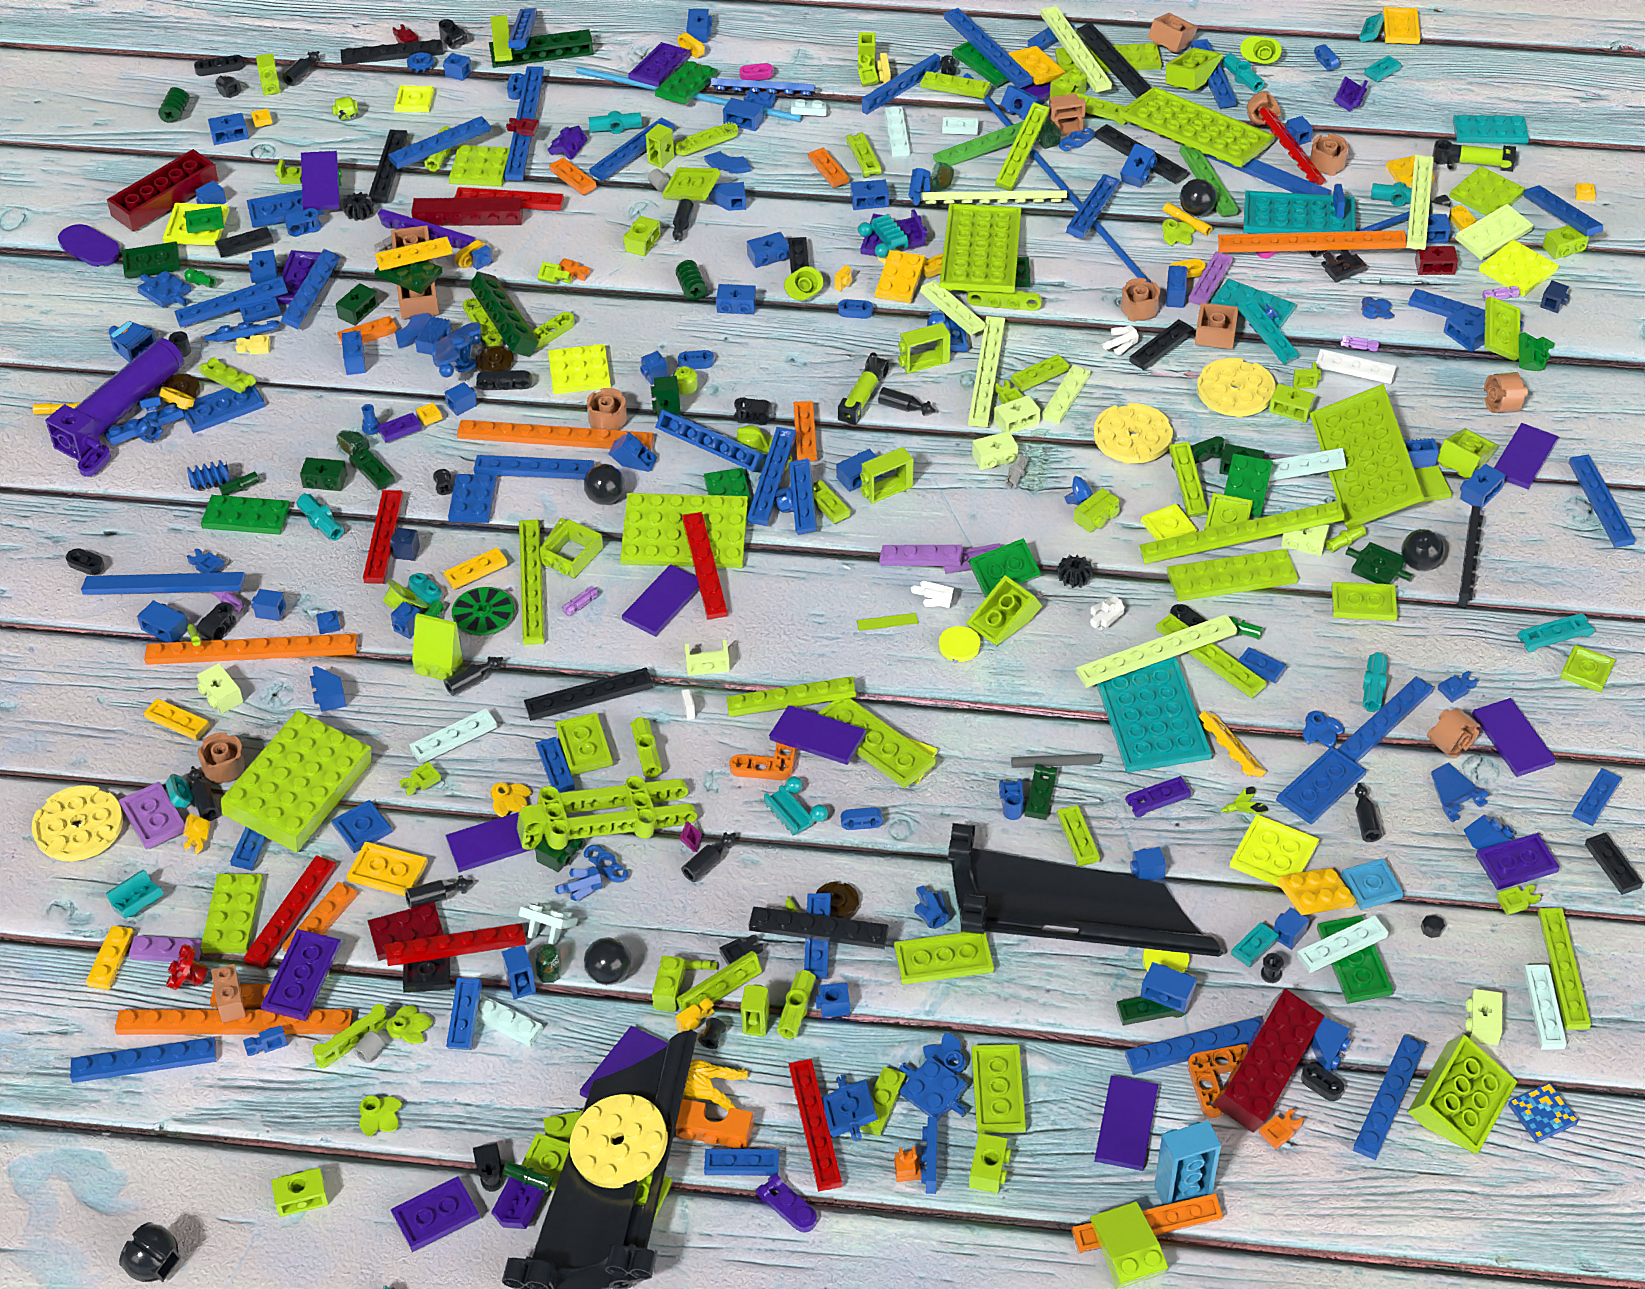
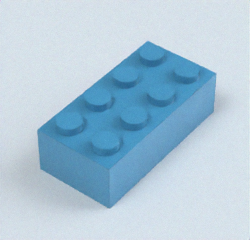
M1209 1120L1201 1123L1194 1122L1188 1127L1178 1130L1171 1129L1162 1134L1154 1187L1163 1206L1212 1194L1221 1144Z

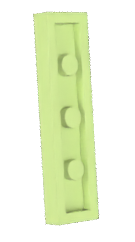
M936 280L921 286L920 292L969 335L984 329L986 323L946 289H939L940 284Z
M1072 365L1043 410L1042 419L1057 424L1061 423L1089 379L1090 370Z

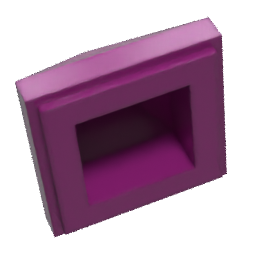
M687 821L680 840L689 849L696 852L703 834Z

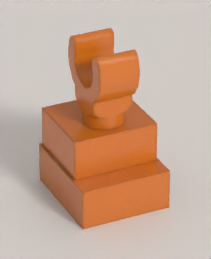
M912 1146V1150L904 1152L903 1148L900 1147L899 1153H895L894 1158L896 1181L921 1180L919 1156L916 1153V1147Z

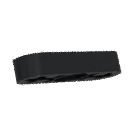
M241 55L199 60L194 63L195 73L198 76L234 72L245 67Z
M526 370L482 371L477 374L476 386L481 390L528 389L532 385V374ZM506 378L509 381L504 383L501 382L499 379Z

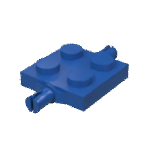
M167 271L153 278L145 273L141 275L140 279L145 283L139 285L137 289L138 293L162 308L175 302L184 307L188 305L189 301L184 298V295L191 292L189 284Z
M929 1057L916 1070L905 1062L903 1066H900L899 1071L906 1073V1076L909 1077L908 1082L900 1089V1095L926 1115L937 1117L938 1122L951 1109L961 1115V1117L967 1114L968 1108L958 1102L960 1095L968 1087L967 1083L935 1059Z
M840 1075L841 1079L839 1076L836 1078L839 1088L821 1097L829 1131L833 1138L850 1131L852 1140L858 1141L857 1137L859 1140L862 1138L859 1127L878 1120L866 1079L854 1084H847L846 1076Z

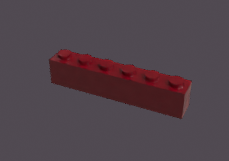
M522 197L414 198L411 213L412 218L437 226L522 225L523 204Z

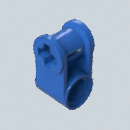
M309 208L287 214L285 224L288 234L298 237L303 234L318 232L322 228V224L318 220V211L314 208Z
M1018 778L1017 781H1003V779H1000L999 795L1003 814L1009 820H1018L1023 815L1022 779Z

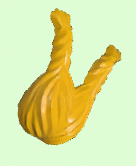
M692 1059L682 1099L712 1100L726 1109L727 1112L729 1108L739 1109L735 1107V1104L723 1092L713 1087L710 1079L718 1077L731 1081L746 1080L748 1078V1071L745 1068L735 1070L728 1067L715 1066L700 1059Z

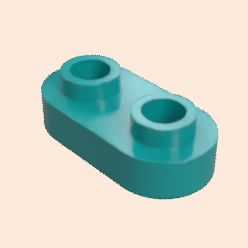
M415 573L409 577V589L424 602L432 604L434 600H441L442 590L422 573Z
M171 774L165 782L169 798L171 799L170 802L177 808H187L193 801L190 786L183 777Z

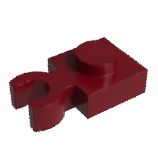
M400 24L401 29L399 30L395 27L392 28L393 35L396 36V40L399 43L419 41L418 36L411 29L406 30L403 24Z
M509 118L510 124H506L507 131H517V134L533 137L540 126L539 120L522 118L521 121H518L516 118Z

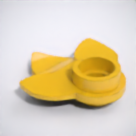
M503 782L496 783L490 791V795L494 800L493 810L500 817L506 816L509 811L520 812L523 807L528 806L525 798L529 797L532 792L528 787L519 783L511 785Z

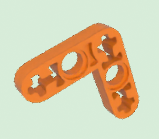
M776 743L774 757L735 755L729 761L730 772L734 776L787 780L793 773L797 749ZM782 750L791 751L789 755L780 754ZM782 763H785L784 771H780ZM763 764L767 768L764 770H757L755 767L757 765Z
M1247 1044L1198 1052L1189 1057L1188 1072L1201 1110L1205 1116L1216 1118L1222 1114L1220 1109L1209 1105V1097L1212 1096L1211 1100L1214 1103L1220 1093L1215 1075L1232 1072ZM1224 1057L1228 1060V1063L1220 1065L1215 1059ZM1199 1062V1064L1203 1065V1067L1199 1068L1198 1065H1195V1063ZM1207 1081L1211 1083L1212 1087L1210 1089H1203L1199 1083Z

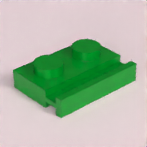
M221 206L185 211L187 233H199L224 228Z

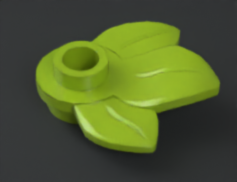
M1166 219L1162 224L1163 239L1168 245L1172 246L1178 241L1190 246L1192 241L1191 234L1195 233V229L1185 222H1177L1173 219Z
M408 1005L400 1008L396 1016L387 1021L386 1030L392 1038H402L407 1043L419 1044L424 1042L421 1032L428 1029L433 1024V1020L426 1014L417 1013L416 1006Z
M370 1095L363 1098L359 1105V1112L361 1114L359 1126L366 1136L372 1137L378 1129L382 1132L397 1130L398 1119L395 1112L402 1107V1103L390 1096L379 1099L376 1096Z

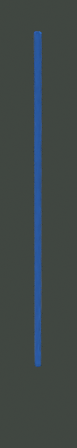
M969 73L963 76V78L973 79ZM988 95L985 99H982L1006 127L1013 125ZM1032 147L1030 155L1061 191H1067V198L1079 210L1082 206L1081 201ZM1095 220L1092 224L1093 228L1137 278H1144L1146 282L1151 283L1101 224Z

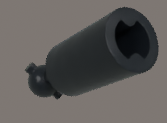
M308 52V58L297 60L282 74L284 82L287 85L294 86L311 70L312 62L320 61V52Z
M681 199L678 203L673 219L675 228L672 236L675 241L682 240L683 230L689 226L694 209V203L689 199Z
M883 387L879 393V404L906 412L921 410L923 416L936 412V409L931 406L930 401L922 404L913 395Z
M489 656L487 663L479 665L473 663L445 678L443 681L450 695L454 696L480 682L490 668L497 670L500 668L499 665L503 657Z
M192 766L191 771L186 774L187 778L194 781L191 789L192 797L199 816L212 821L219 816V808L210 785L201 780L205 774Z
M1358 783L1355 789V796L1359 799L1355 811L1362 839L1365 842H1375L1382 837L1376 807L1367 798V788Z
M725 832L721 837V842L706 845L681 867L684 876L691 882H696L721 860L725 847L731 848L736 833L727 834Z
M460 875L456 883L437 880L406 888V902L411 909L445 900L457 889L464 894L468 887L473 884V880H467L463 878V875Z

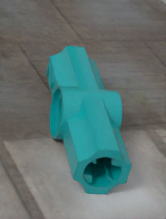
M1231 52L1222 59V65L1235 75V82L1245 84L1255 93L1264 87L1265 81L1251 70V63L1241 61Z
M611 111L605 116L588 117L590 133L610 131L612 134H619L624 129L642 128L641 112L621 114L618 111Z
M1397 182L1393 185L1373 183L1370 199L1390 201L1394 206H1402L1405 203L1410 204L1412 188L1407 187L1402 182Z
M304 493L300 495L296 504L307 516L310 525L315 530L319 529L329 540L336 541L340 539L344 529L333 518L328 506L325 504L321 505L311 494Z
M1379 652L1369 655L1367 671L1364 676L1362 707L1368 712H1375L1381 709L1383 693L1386 687L1388 658Z

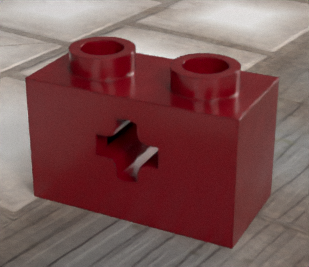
M1426 246L1425 250H1417L1415 264L1418 275H1455L1458 263L1455 246Z

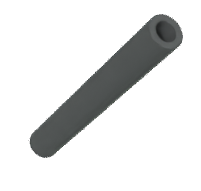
M1099 753L1011 757V767L1027 768L1035 767V764H1041L1042 767L1099 764Z

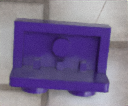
M1345 76L1333 101L1350 112L1354 107L1357 108L1361 104L1362 97L1367 91L1365 87L1368 81L1364 80L1361 85H1358Z
M579 125L571 128L565 127L560 131V135L551 142L552 145L548 148V151L551 155L564 152L567 158L571 160L588 139Z
M915 209L911 210V218L894 221L897 223V227L899 226L900 230H903L904 235H907L908 247L905 248L903 246L904 250L925 245V238L928 237L927 228L923 227L921 216L917 215Z
M509 1177L491 1213L503 1228L526 1229L545 1191L531 1185L524 1186L523 1182Z

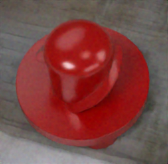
M187 944L181 946L178 954L179 958L177 961L173 960L168 968V973L171 975L166 982V987L177 990L183 981L193 984L194 987L200 986L205 981L208 967L203 965L204 962L199 963L193 960L195 947Z

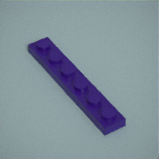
M380 209L378 212L381 224L386 228L403 229L428 226L430 240L448 237L451 247L463 249L476 241V238L385 209Z

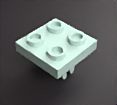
M530 903L529 906L521 907L519 916L531 919L527 937L531 939L536 938L541 923L552 926L548 942L550 945L557 944L563 928L576 927L578 921L577 917L571 916L572 912L564 909H558V911L551 910V905L545 903Z

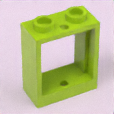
M943 322L900 333V342H898L900 356H898V362L907 374L950 363V333ZM936 340L935 349L910 356V347Z
M904 447L861 463L862 472L860 477L862 487H860L862 496L867 498L871 504L913 487V458ZM896 468L895 475L874 483L875 476Z
M568 519L540 548L541 562L545 566L575 579L603 549L602 534ZM569 540L586 547L573 561L557 555L559 550Z

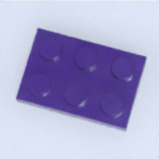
M1538 833L1477 850L1476 853L1478 861L1496 890L1557 873L1560 868Z
M459 1176L390 1209L412 1252L480 1219L479 1212Z

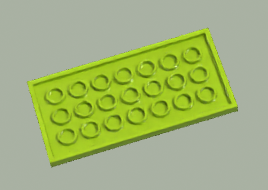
M1155 86L1119 111V117L1125 119L1126 122L1137 124L1141 128L1154 131L1158 135H1164L1172 141L1181 142L1187 147L1200 150L1204 154H1210L1218 160L1227 161L1235 167L1244 166L1274 143L1276 138L1271 133Z
M949 203L939 289L944 288L948 291L1015 293L1021 207Z
M1384 383L1309 413L1321 451L1343 448L1346 468L1331 470L1328 473L1337 501H1339L1344 512V523L1347 530L1355 527L1357 524H1364L1425 500Z

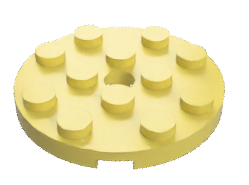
M1224 358L1211 362L1202 369V373L1197 380V393L1201 401L1209 409L1224 415L1241 418L1260 413L1270 405L1271 397L1275 391L1274 378L1266 368L1256 362L1251 364L1243 362V358Z
M1128 403L1127 406L1117 407V405H1114L1104 410L1095 421L1093 435L1096 445L1106 456L1125 464L1145 463L1158 459L1169 449V445L1172 442L1173 429L1168 423L1169 419L1156 408L1140 403Z
M83 785L66 788L46 799L47 803L40 810L37 809L32 820V834L39 849L51 858L73 862L97 856L107 849L120 834L123 825V813L119 802L110 792L101 791L99 787ZM76 821H83L81 824H79V827L73 825V823Z
M614 1095L593 1104L578 1119L570 1138V1154L577 1170L586 1180L600 1187L620 1188L624 1187L623 1184L634 1180H642L656 1168L665 1153L668 1132L666 1131V1125L661 1113L650 1101L636 1095ZM624 1136V1141L621 1144L613 1145V1139Z

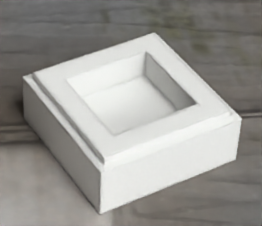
M689 689L682 690V703L687 720L695 719V706Z

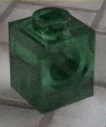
M1051 119L1045 120L1036 140L1044 149L1057 146L1060 143L1061 130Z

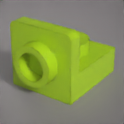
M280 159L278 166L275 167V175L278 176L280 184H301V167H285L284 159Z
M1312 362L1311 369H1294L1293 388L1316 389L1317 381L1321 379V370L1317 369L1316 362Z

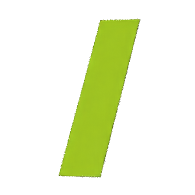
M916 613L857 620L859 631L918 624Z

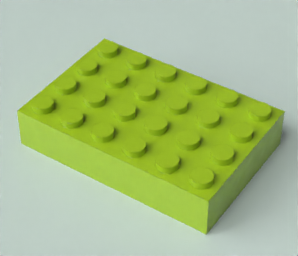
M297 710L221 798L222 815L297 853L370 765L371 747Z

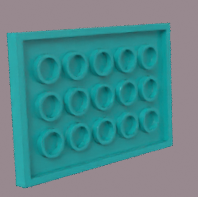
M1245 190L1243 233L1356 232L1355 197L1344 196V217L1337 218L1333 204V195Z
M1176 657L1156 662L1096 684L1126 773L1211 759L1212 753Z

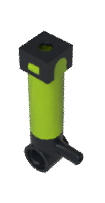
M1440 139L1434 144L1432 157L1434 163L1440 165L1447 164V169L1449 170L1454 168V162L1496 166L1500 167V171L1513 172L1516 147L1503 145V149L1457 145L1452 144L1448 140Z
M874 352L870 353L862 374L847 398H842L838 405L839 421L852 425L858 423L861 418V410L881 378H885L888 373L889 360L877 357V354Z

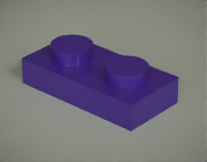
M413 412L377 425L378 432L385 443L422 430L421 424Z

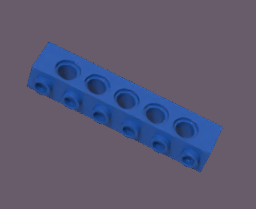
M662 410L655 428L750 471L762 473L767 453L675 412Z

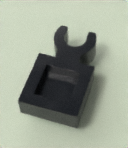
M755 934L749 936L746 942H742L739 938L719 947V950L727 965H730L750 951L756 954L763 951V944L752 945L758 942L757 935Z

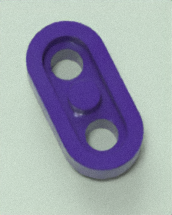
M102 445L99 450L92 448L78 463L80 474L85 477H91L98 473L111 458L109 448L106 445Z

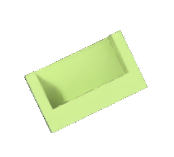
M722 640L723 650L690 653L689 643L684 644L687 675L729 672L727 640Z

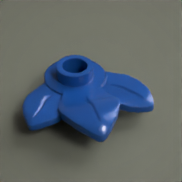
M1372 297L1362 299L1361 309L1364 317L1375 319L1377 316L1383 318L1395 316L1389 311L1392 306L1390 301L1386 299L1374 300Z
M1311 711L1306 716V726L1302 734L1308 745L1318 740L1321 744L1330 748L1335 745L1336 735L1344 733V728L1335 718L1326 717L1320 711Z
M945 1033L941 1045H927L923 1047L926 1059L932 1057L954 1074H959L964 1070L966 1059L960 1053L961 1043L952 1034ZM952 1061H958L956 1066H951L950 1064Z

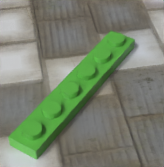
M1024 121L934 153L933 159L940 169H944L1012 144Z
M1181 145L1179 153L1196 179H1204L1214 186L1217 195L1215 209L1219 215H1237L1238 207L1203 153L1195 148Z

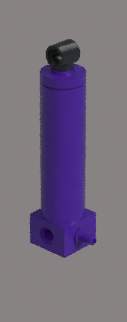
M177 331L169 336V340L158 338L75 408L64 404L50 415L45 421L54 449L78 461L92 448L99 450L102 446L99 436L184 365L183 358L191 353L188 335L183 331Z

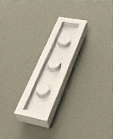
M1320 349L1316 360L1317 368L1388 384L1392 383L1396 370L1394 365Z

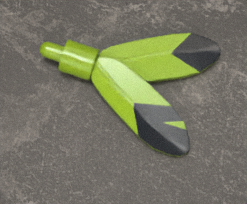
M1251 786L1245 788L1233 803L1226 804L1224 808H1221V812L1231 813L1237 810L1245 813L1264 814L1268 812V807L1262 803L1249 802L1254 797L1256 791L1255 787Z

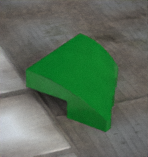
M1526 332L1519 334V368L1529 371L1544 370L1546 360L1550 357L1548 351L1554 348V342L1545 337L1536 339Z

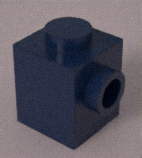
M1551 280L1543 293L1540 307L1558 314L1562 306L1567 305L1570 299L1568 294L1570 286Z
M397 527L395 535H392L390 540V546L393 547L395 559L415 561L420 548L417 530Z

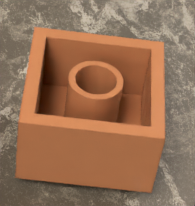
M1167 13L1153 20L1148 38L1157 45L1167 47V50L1171 52H1178L1191 46V41L1194 39L1198 26L1171 13Z
M1200 303L1195 345L1233 349L1238 307Z

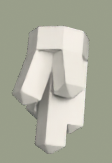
M1131 325L1112 328L1111 335L1117 337L1107 340V342L1102 343L1104 350L1117 346L1114 352L1116 355H1121L1131 345L1137 343L1138 333Z
M925 580L920 582L921 586L913 585L911 587L912 593L928 597L923 601L925 607H950L954 587Z
M1112 596L1092 606L1090 613L1094 617L1090 620V626L1101 631L1108 627L1124 613L1125 607L1122 601Z

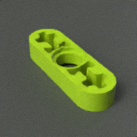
M562 312L534 329L532 332L539 341L536 348L547 345L572 329L575 325L574 315L570 312ZM551 328L556 329L555 331H547Z

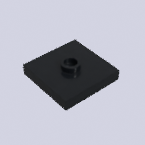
M450 957L403 964V993L450 990Z

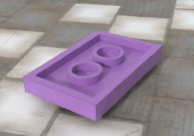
M160 782L118 800L146 850L184 832L185 823L174 805L170 802V798Z

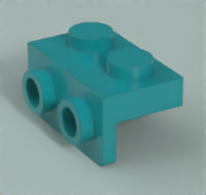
M145 870L139 871L106 892L113 910L124 919L136 915L140 909L155 903L164 894L161 887L151 881Z

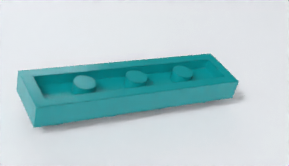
M1254 298L1238 306V310L1283 364L1294 361L1299 357L1300 354Z

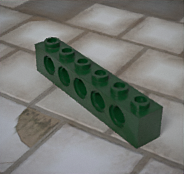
M590 29L529 37L527 46L524 49L514 50V48H511L512 60L495 61L493 42H489L493 68L594 55Z
M477 271L469 285L470 289L510 351L514 354L531 357L539 341L496 276Z

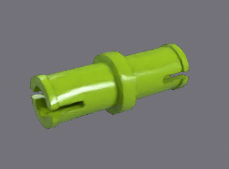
M1357 524L1355 527L1347 531L1343 530L1338 536L1327 540L1325 546L1328 551L1333 553L1335 550L1343 546H1349L1354 540L1365 536L1366 530L1363 525Z

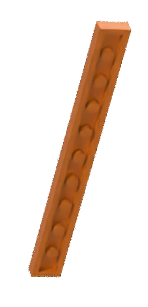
M1405 230L1218 235V253L1406 248L1407 244Z
M461 420L457 431L458 439L611 449L615 440L630 432L650 451L653 443V433L475 420Z
M357 633L210 640L201 641L199 646H194L192 641L149 643L146 646L144 660L146 665L356 655L358 638Z
M311 1009L307 1020L302 1021L263 1010H245V1018L222 1023L219 1010H119L115 1032L117 1035H259V1032L265 1031L268 1028L282 1025L284 1035L337 1034L352 1025L354 1014L352 1009Z

